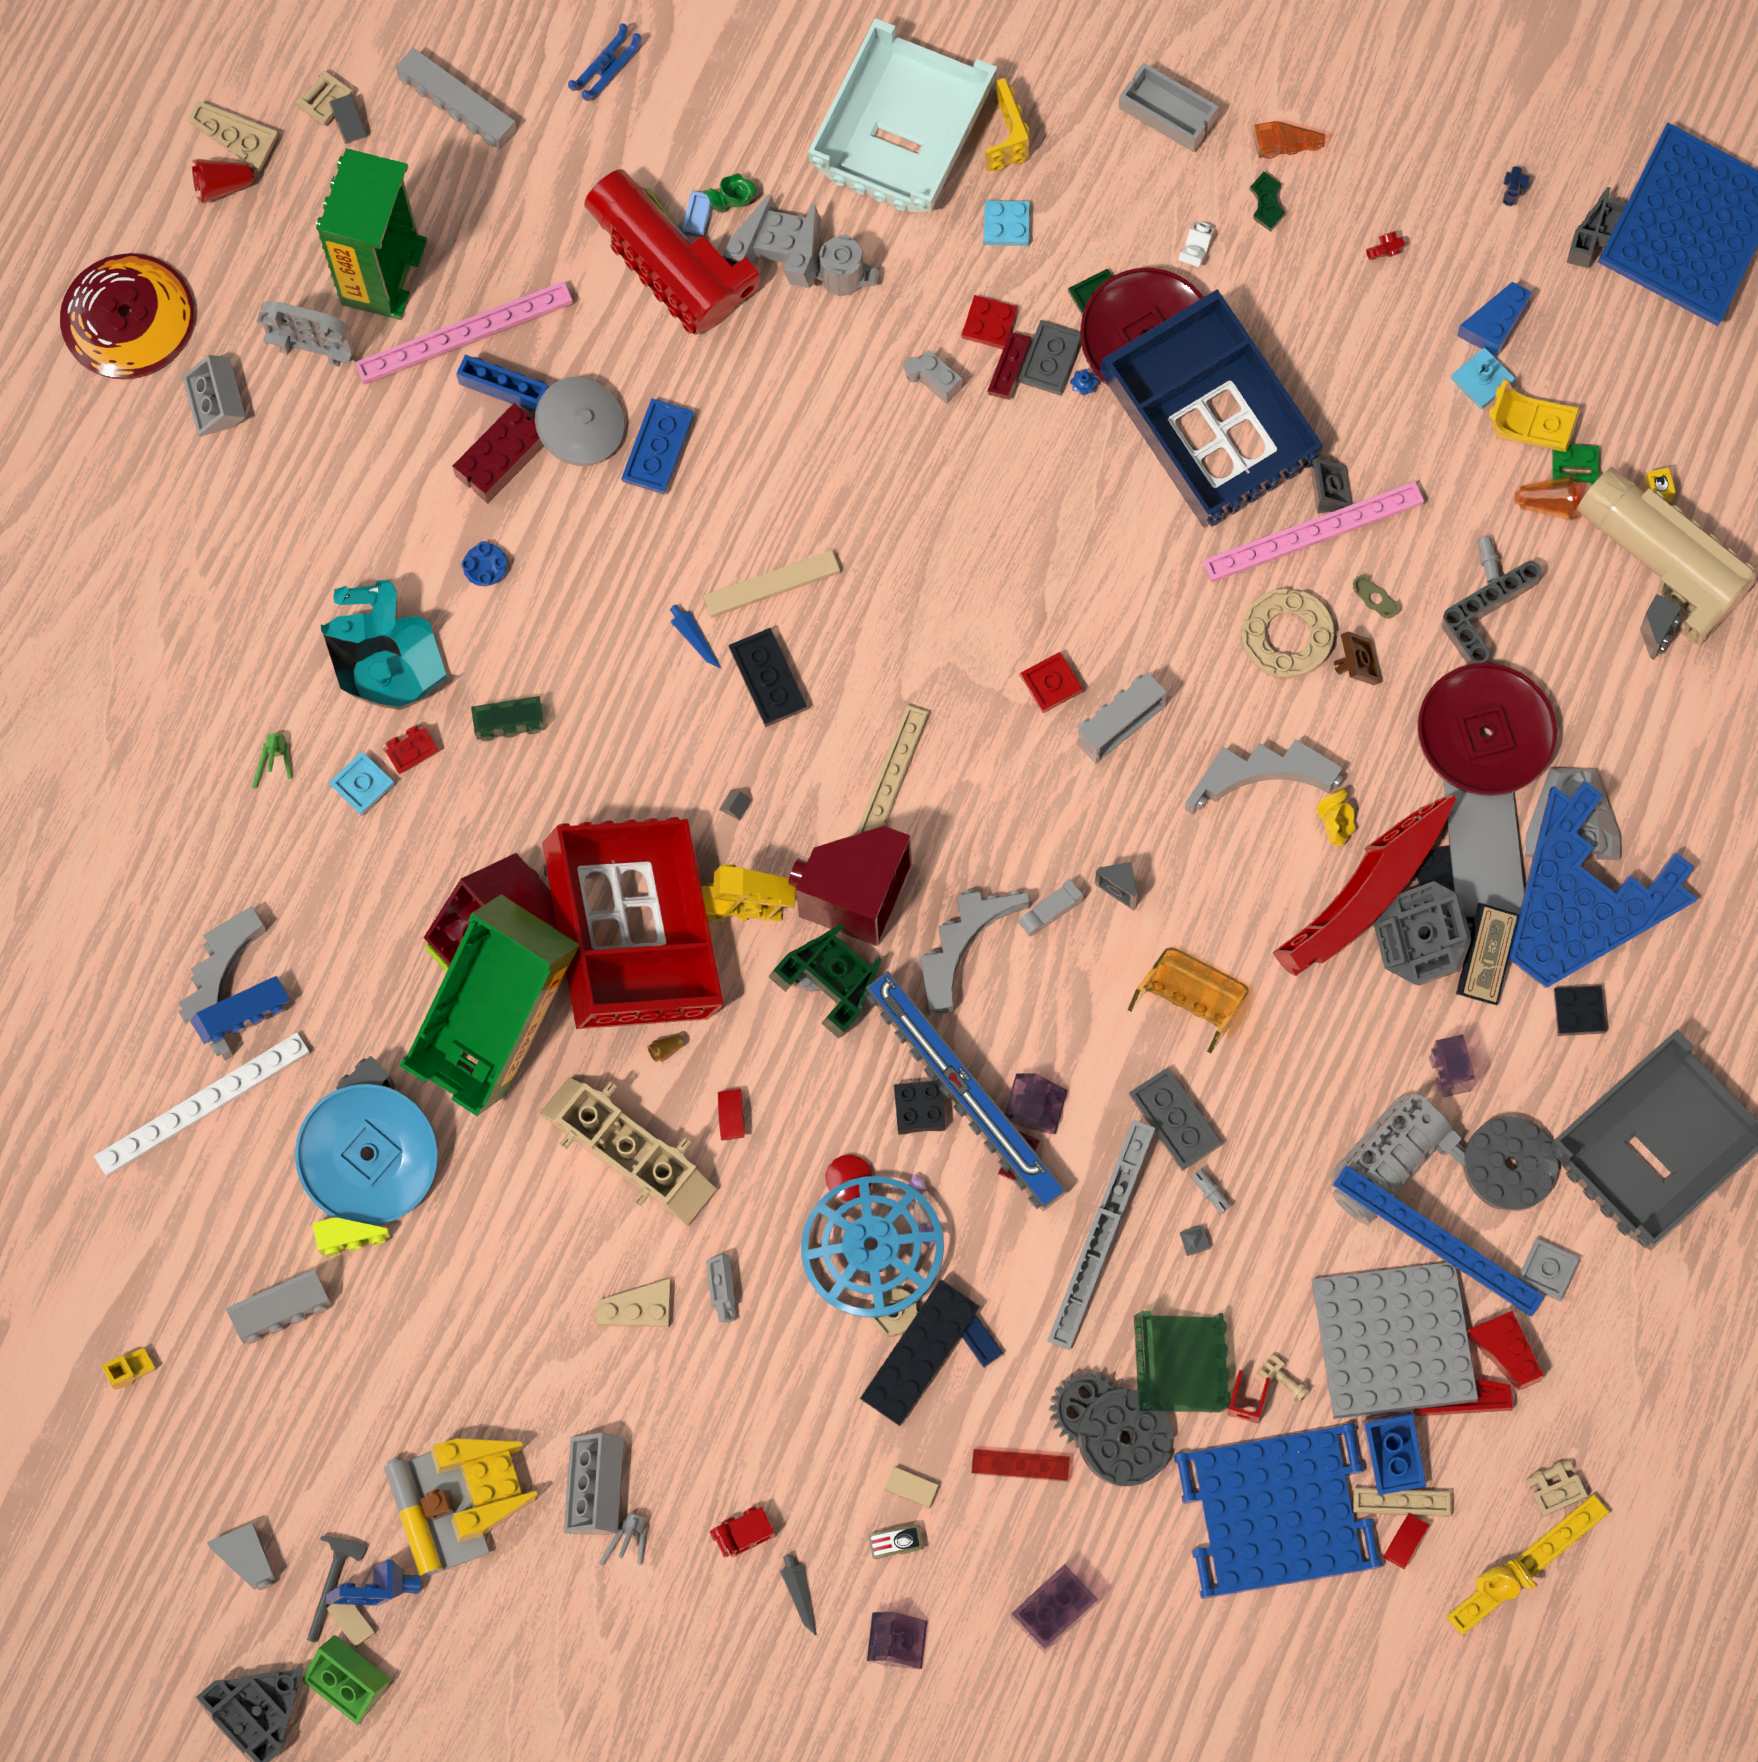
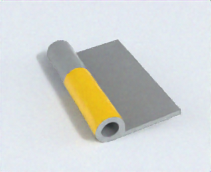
M431 1453L410 1461L402 1460L401 1457L387 1461L388 1465L384 1469L420 1577L434 1575L490 1553L485 1535L465 1542H457L451 1522L453 1514L434 1521L425 1516L420 1499L425 1498L426 1493L436 1489H440V1491L448 1490L455 1513L472 1509L461 1469L437 1475Z

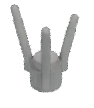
M628 1514L626 1521L622 1520L619 1530L599 1564L603 1565L624 1532L626 1537L621 1547L619 1558H623L631 1537L637 1538L640 1535L637 1563L641 1565L645 1535L648 1529L644 1527L646 1520L640 1516Z

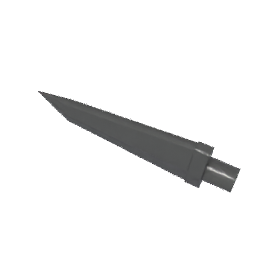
M792 1554L783 1557L786 1568L780 1570L781 1577L785 1581L803 1625L816 1635L803 1564L795 1565Z

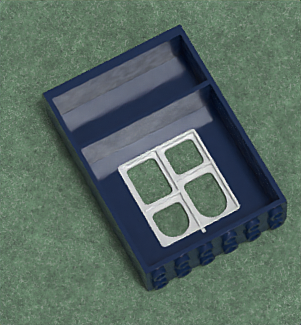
M1218 289L1103 358L1099 371L1203 528L1208 525L1211 527L1217 525L1223 520L1222 517L1228 513L1230 515L1235 514L1242 508V504L1247 501L1249 504L1260 498V493L1265 490L1268 492L1274 490L1280 485L1279 482L1285 478L1287 480L1292 479L1299 473L1298 470L1304 466L1306 469L1310 468L1313 459L1321 455L1320 451L1323 444ZM1229 390L1240 405L1241 411L1223 422H1218L1206 402L1222 391ZM1193 409L1200 411L1216 435L1214 441L1197 451L1191 448L1175 424L1176 419ZM1245 419L1252 423L1265 444L1263 454L1256 459L1242 457L1226 434L1228 429ZM1219 448H1224L1233 461L1232 473L1223 479L1211 476L1201 462L1204 457Z

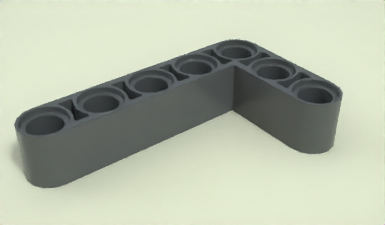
M1534 561L1523 563L1445 610L1442 628L1467 665L1488 663L1490 656L1488 647L1472 624L1535 587L1541 575V568L1538 563ZM1532 572L1535 574V577L1529 578L1524 573ZM1512 583L1516 588L1508 589L1505 584ZM1492 594L1497 599L1494 601L1488 600L1486 595ZM1474 606L1478 611L1470 612L1466 607ZM1454 617L1458 620V623L1452 624L1447 619ZM1468 636L1471 641L1464 642L1460 637ZM1480 654L1484 659L1481 661L1475 660L1473 655Z

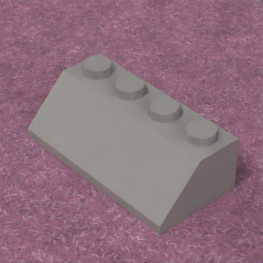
M315 1269L229 1306L226 1310L243 1344H252L259 1341L262 1335L269 1332L270 1334L283 1330V1326L289 1323L298 1324L304 1321L307 1315L323 1313L332 1304Z
M607 1433L571 1437L564 1533L585 1535L617 1533L624 1437Z

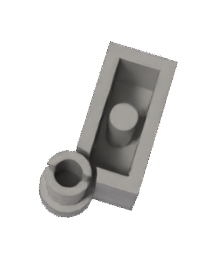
M929 350L920 359L910 357L904 363L907 379L910 378V382L914 383L920 380L921 383L946 404L962 389V378Z

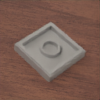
M1536 1237L1518 1279L1534 1290L1561 1302L1580 1257Z

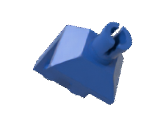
M387 1559L374 1567L373 1584H366L364 1588L356 1587L355 1583H342L341 1587H335L333 1591L326 1594V1604L379 1606L402 1593L418 1594L421 1585L420 1576L404 1575L401 1567L393 1560Z

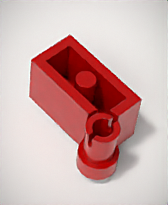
M756 1506L751 1507L743 1512L744 1516L738 1519L734 1517L726 1519L721 1525L709 1532L713 1541L717 1542L723 1558L728 1556L733 1558L775 1537V1533L762 1507L758 1509Z

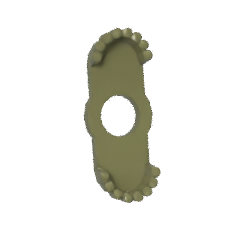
M1360 575L1354 579V592L1365 602L1368 608L1375 610L1386 619L1393 618L1398 613V602H1393L1388 598L1384 590L1377 588L1369 581L1368 576ZM1370 594H1380L1382 601L1379 604H1372L1369 601Z

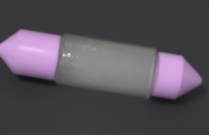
M916 1174L913 1175L908 1185L916 1189L930 1204L925 1181ZM914 1199L911 1202V1206L920 1232H933V1223L927 1211L917 1199ZM935 1241L921 1243L931 1248Z

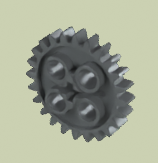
M1079 1371L1077 1379L1071 1374L1068 1377L1069 1383L1065 1380L1061 1381L1060 1385L1063 1389L1055 1388L1054 1392L1058 1396L1050 1398V1401L1056 1404L1049 1407V1411L1055 1412L1050 1417V1420L1057 1421L1053 1429L1061 1428L1060 1438L1065 1435L1068 1436L1067 1444L1075 1440V1447H1079L1078 1428L1086 1408L1097 1397L1106 1392L1113 1391L1117 1387V1383L1111 1386L1108 1384L1109 1376L1103 1381L1101 1380L1100 1372L1094 1378L1091 1371H1088L1086 1377ZM1086 1389L1090 1394V1398H1081L1078 1390ZM1070 1398H1073L1077 1403L1071 1402ZM1074 1409L1078 1417L1075 1419L1069 1418L1066 1410Z

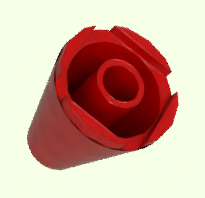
M207 159L192 160L196 165L192 166L195 191H200L201 195L197 197L199 204L207 203L251 186L252 181L255 180L254 168L249 167L248 163Z

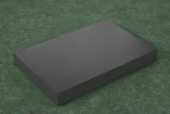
M1040 320L1018 382L1061 396L1081 343L1080 332Z

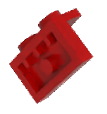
M414 725L405 731L407 735L400 739L396 736L385 743L387 747L383 748V751L389 757L398 774L439 751L424 726L418 727V725Z

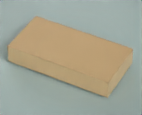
M894 1467L885 1490L930 1508L939 1485Z
M332 1604L326 1608L355 1648L375 1634L355 1605Z

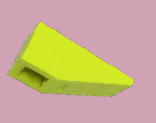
M336 1217L312 1223L318 1251L326 1257L338 1255L339 1251L345 1249L349 1251L359 1250L363 1247L362 1245L369 1243L379 1245L385 1243V1239L391 1238L387 1228Z

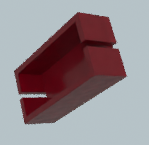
M513 403L452 465L455 476L468 488L472 487L473 492L488 504L544 447L536 430L535 419L532 418L530 420L529 414L516 403Z

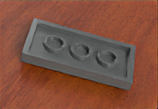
M1168 1067L1129 1092L1130 1098L1148 1124L1155 1128V1134L1181 1171H1184L1222 1145Z

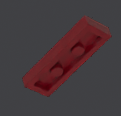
M1013 332L1009 333L987 390L989 395L1010 400L1032 343L1030 336Z

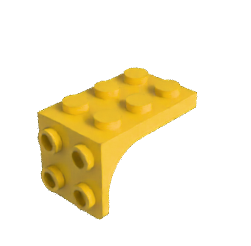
M1005 78L996 80V100L1010 136L1003 143L985 150V168L987 171H999L1007 165L1021 164L1026 159H1029V128L1027 123H1022L1020 117L1023 115L1020 105L1015 104L1013 100L1015 97L1011 84H1007Z
M1504 379L1502 385L1497 387V400L1489 411V418L1492 421V428L1495 430L1496 437L1567 452L1580 413L1579 408L1526 397L1515 391L1511 387L1509 380Z

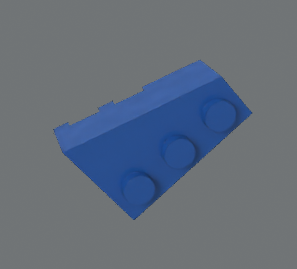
M1511 282L1459 326L1457 336L1481 349L1485 347L1492 355L1498 357L1529 305L1532 292Z

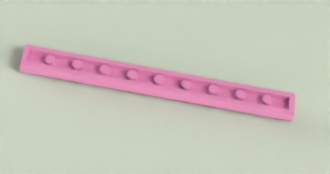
M563 281L354 363L362 383L365 385L571 305L573 301Z
M1412 482L1204 559L1203 565L1211 583L1421 506L1424 500L1416 482Z

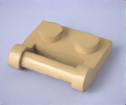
M323 70L318 75V80L294 104L298 109L306 112L326 126L334 117L329 102L349 94L352 96L353 92ZM325 84H329L312 105L308 104Z

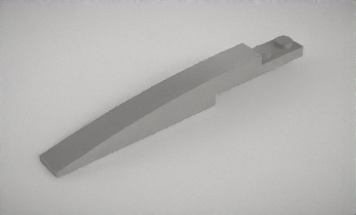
M1133 1120L1047 1342L1068 1350L1071 1349L1155 1132V1128L1136 1120Z

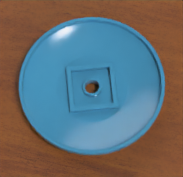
M378 1084L349 1085L326 1095L305 1117L299 1129L295 1146L297 1173L304 1190L311 1200L320 1209L334 1218L370 1225L391 1222L411 1211L428 1192L435 1177L438 1162L437 1140L432 1125L425 1113L413 1100L403 1093ZM371 1147L374 1150V1157L372 1159H365L361 1154L362 1148Z

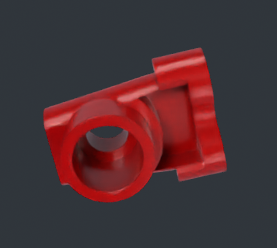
M1396 231L1379 237L1381 244L1366 249V255L1369 260H1373L1386 254L1388 257L1401 253L1399 248L1405 247L1404 239L1402 237L1398 238Z

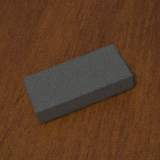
M351 94L329 102L345 144L367 136Z

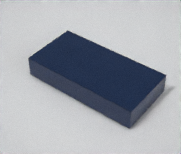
M976 1315L973 1316L961 1337L982 1367L985 1368L1003 1356V1352Z

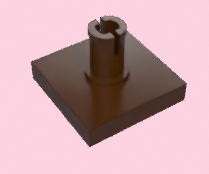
M1349 631L1341 634L1345 658L1334 661V666H1337L1335 667L1336 672L1341 675L1349 671L1350 678L1371 685L1381 683L1372 639Z

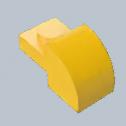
M144 1347L125 1357L121 1355L101 1365L112 1389L127 1387L133 1384L134 1380L155 1370Z

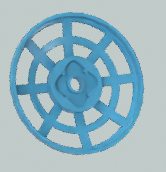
M880 1176L849 1180L825 1194L808 1216L801 1241V1257L804 1270L817 1293L828 1304L841 1312L864 1318L893 1315L919 1301L936 1280L944 1255V1236L941 1224L926 1198L904 1182ZM869 1183L890 1184L903 1189L907 1193L899 1202L883 1196H870ZM859 1184L860 1197L846 1202L836 1211L825 1205L830 1198L840 1191ZM914 1199H917L927 1211L933 1223V1232H920L914 1217L906 1209ZM871 1203H882L891 1206L893 1209L885 1218L872 1215ZM861 1204L863 1217L850 1223L841 1216L850 1208ZM819 1212L829 1219L823 1232L822 1247L808 1250L810 1229ZM900 1214L908 1221L912 1233L898 1235L892 1224ZM834 1224L845 1230L842 1243L829 1245L830 1233ZM868 1239H876L878 1241L877 1248L867 1250L865 1248L866 1241ZM936 1241L934 1262L925 1279L914 1270L920 1258L921 1242ZM914 1243L913 1254L907 1265L898 1258L900 1244ZM844 1253L849 1265L842 1274L834 1267L830 1255ZM823 1257L828 1271L837 1281L829 1293L816 1279L809 1260ZM891 1265L901 1272L892 1281L881 1285L880 1272L888 1269ZM858 1270L870 1274L872 1286L858 1285L849 1280ZM907 1278L919 1286L914 1293L904 1300L891 1306H884L883 1292L896 1288ZM845 1287L857 1293L873 1294L875 1308L853 1307L842 1303L837 1298Z

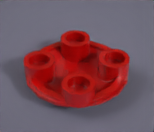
M842 1155L834 1159L828 1166L825 1174L826 1185L829 1191L849 1180L871 1177L872 1171L868 1163L861 1157ZM859 1184L846 1188L834 1196L844 1202L860 1197Z

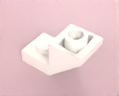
M1194 222L1189 230L1186 244L1181 250L1178 260L1200 267L1205 259L1216 229L1205 222Z

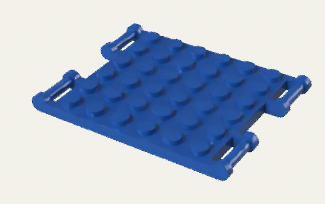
M1354 1424L1174 1455V1461L1178 1464L1183 1495L1181 1496L1182 1503L1202 1502L1210 1547L1192 1550L1193 1558H1196L1202 1589L1199 1591L1201 1599L1383 1567L1382 1559H1379L1373 1532V1527L1375 1526L1374 1519L1370 1518L1354 1522L1345 1476L1364 1472L1363 1465L1359 1462L1354 1432L1356 1430ZM1339 1435H1344L1350 1462L1348 1467H1343L1337 1437ZM1194 1461L1199 1493H1193L1187 1462ZM1363 1529L1369 1556L1368 1562H1362L1356 1530ZM1207 1556H1212L1218 1588H1211L1205 1558Z

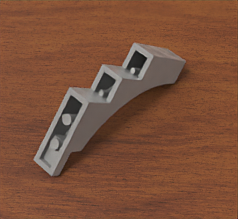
M1296 739L1284 757L1259 743L1249 759L1245 761L1223 747L1186 801L1185 810L1193 814L1196 809L1200 810L1207 800L1206 797L1217 802L1237 788L1265 780L1297 781L1330 793L1332 788L1337 789L1341 784L1343 768Z

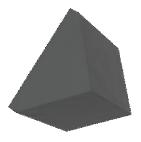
M1319 458L1313 459L1311 476L1317 514L1334 512L1352 505L1346 466Z
M1132 863L1098 867L1095 875V885L1134 910L1136 908L1137 890Z

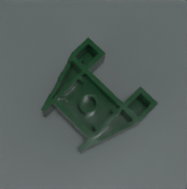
M842 924L807 942L798 949L789 952L768 976L786 992L803 973L837 1003L836 1007L821 1024L838 1039L859 1016L865 996L867 995L865 989L872 983L882 960L879 957L870 966L836 935L842 929Z

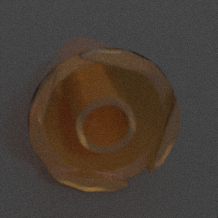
M1567 475L1520 486V490L1515 492V503L1519 504L1520 509L1576 521L1577 515H1573V509L1578 507L1579 493L1578 483H1573V480L1577 479V475Z

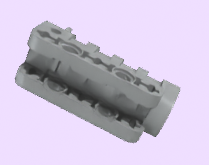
M1414 1094L1398 1097L1333 1169L1331 1180L1332 1182L1335 1180L1342 1167L1347 1163L1348 1167L1354 1171L1356 1170L1357 1173L1394 1196L1435 1149L1441 1155L1450 1154L1463 1167L1465 1149L1459 1144L1462 1138L1451 1129L1452 1127L1447 1119L1423 1096ZM1335 1189L1332 1193L1335 1201L1360 1223L1369 1225L1377 1216L1338 1189Z

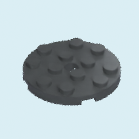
M1500 1117L1486 1122L1470 1137L1464 1151L1463 1168L1470 1188L1479 1199L1493 1208L1516 1212L1537 1205L1550 1193L1558 1175V1159L1552 1152L1551 1140L1538 1126L1517 1117ZM1507 1158L1516 1160L1515 1170H1510L1506 1167L1505 1160Z
M1116 1389L1106 1392L1092 1401L1082 1415L1078 1428V1444L1082 1458L1088 1468L1098 1478L1109 1484L1126 1487L1145 1483L1160 1473L1170 1457L1169 1452L1173 1433L1169 1418L1161 1405L1146 1393L1129 1389ZM1122 1431H1127L1131 1436L1128 1444L1120 1442Z

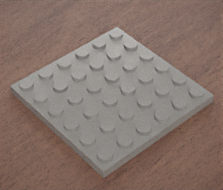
M1449 1263L1312 1279L1333 1419L1477 1402L1478 1396L1456 1267Z

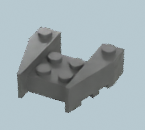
M1611 187L1605 189L1598 202L1575 230L1566 263L1588 268L1594 246H1606L1626 205L1625 202L1608 198Z

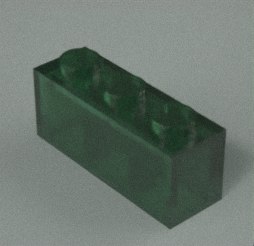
M540 696L471 707L474 732L477 740L491 741L495 737L504 736L511 738L519 733L536 734L540 730H545Z

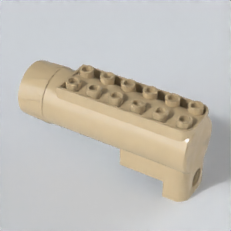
M1613 467L1609 468L1599 477L1577 507V512L1593 523L1598 530L1613 539L1661 578L1658 592L1666 599L1681 606L1680 610L1689 616L1685 621L1684 625L1686 627L1683 629L1682 634L1696 645L1700 646L1719 623L1736 608L1755 582L1756 575L1753 566L1747 562L1742 563L1737 559V555L1733 550L1722 547L1714 535L1710 533L1707 535L1701 530V526L1695 520H1688L1684 517L1681 509L1675 505H1669L1661 493L1658 491L1653 492L1650 489L1646 492L1642 491L1636 483L1624 477Z

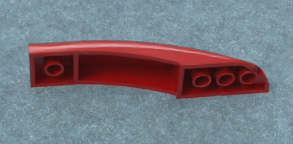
M1455 796L1442 797L1435 800L1434 803L1419 808L1364 848L1366 854L1356 871L1327 908L1308 926L1272 952L1286 971L1297 976L1313 963L1326 962L1362 933L1391 904L1412 878L1432 848L1456 801Z

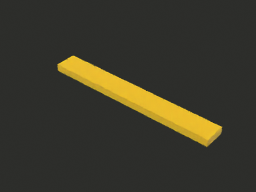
M1593 1494L1515 1560L1520 1561L1526 1566L1531 1578H1533L1609 1515V1510ZM1476 1591L1446 1618L1458 1633L1463 1636L1505 1600L1496 1603L1488 1595H1483Z

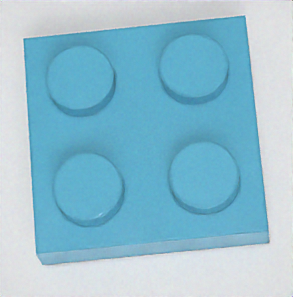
M985 200L984 245L1028 246L1030 201Z
M361 751L329 782V785L362 816L395 783Z

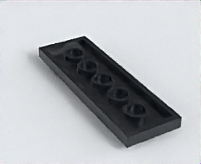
M940 1279L859 1399L900 1426L980 1306Z

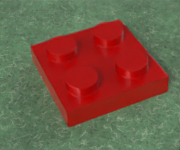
M974 295L961 338L1003 349L1012 329L1017 306Z
M1061 652L1020 673L1021 679L1042 713L1083 692V688Z

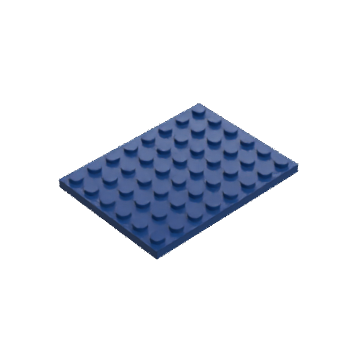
M1667 122L1598 263L1718 326L1758 246V170Z

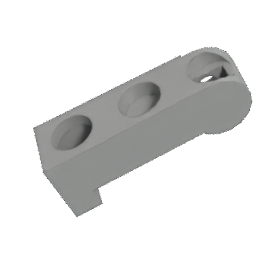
M1069 879L1062 884L1061 888L1034 907L1033 910L1026 913L1018 923L1029 936H1033L1083 902V894Z

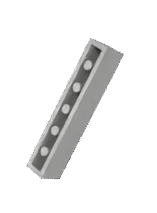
M412 47L396 65L398 79L403 84L413 86L421 97H428L432 100L435 107L440 110H446L454 121L464 123L472 134H479L489 146H495L501 150L517 132L516 123L513 119Z

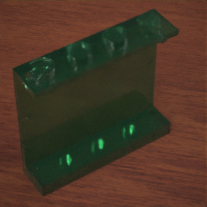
M1141 1311L1134 1315L1139 1411L1221 1413L1229 1408L1231 1394L1228 1391L1227 1382L1230 1373L1226 1367L1228 1347L1225 1344L1224 1334L1226 1333L1227 1326L1223 1319V1313H1219L1214 1317L1157 1316L1151 1315V1311Z

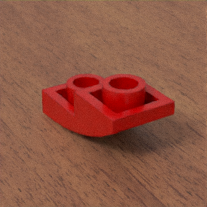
M741 1089L718 1092L721 1141L745 1138L743 1093Z
M1408 1513L1383 1558L1405 1570L1414 1556L1418 1545L1429 1530L1430 1524Z

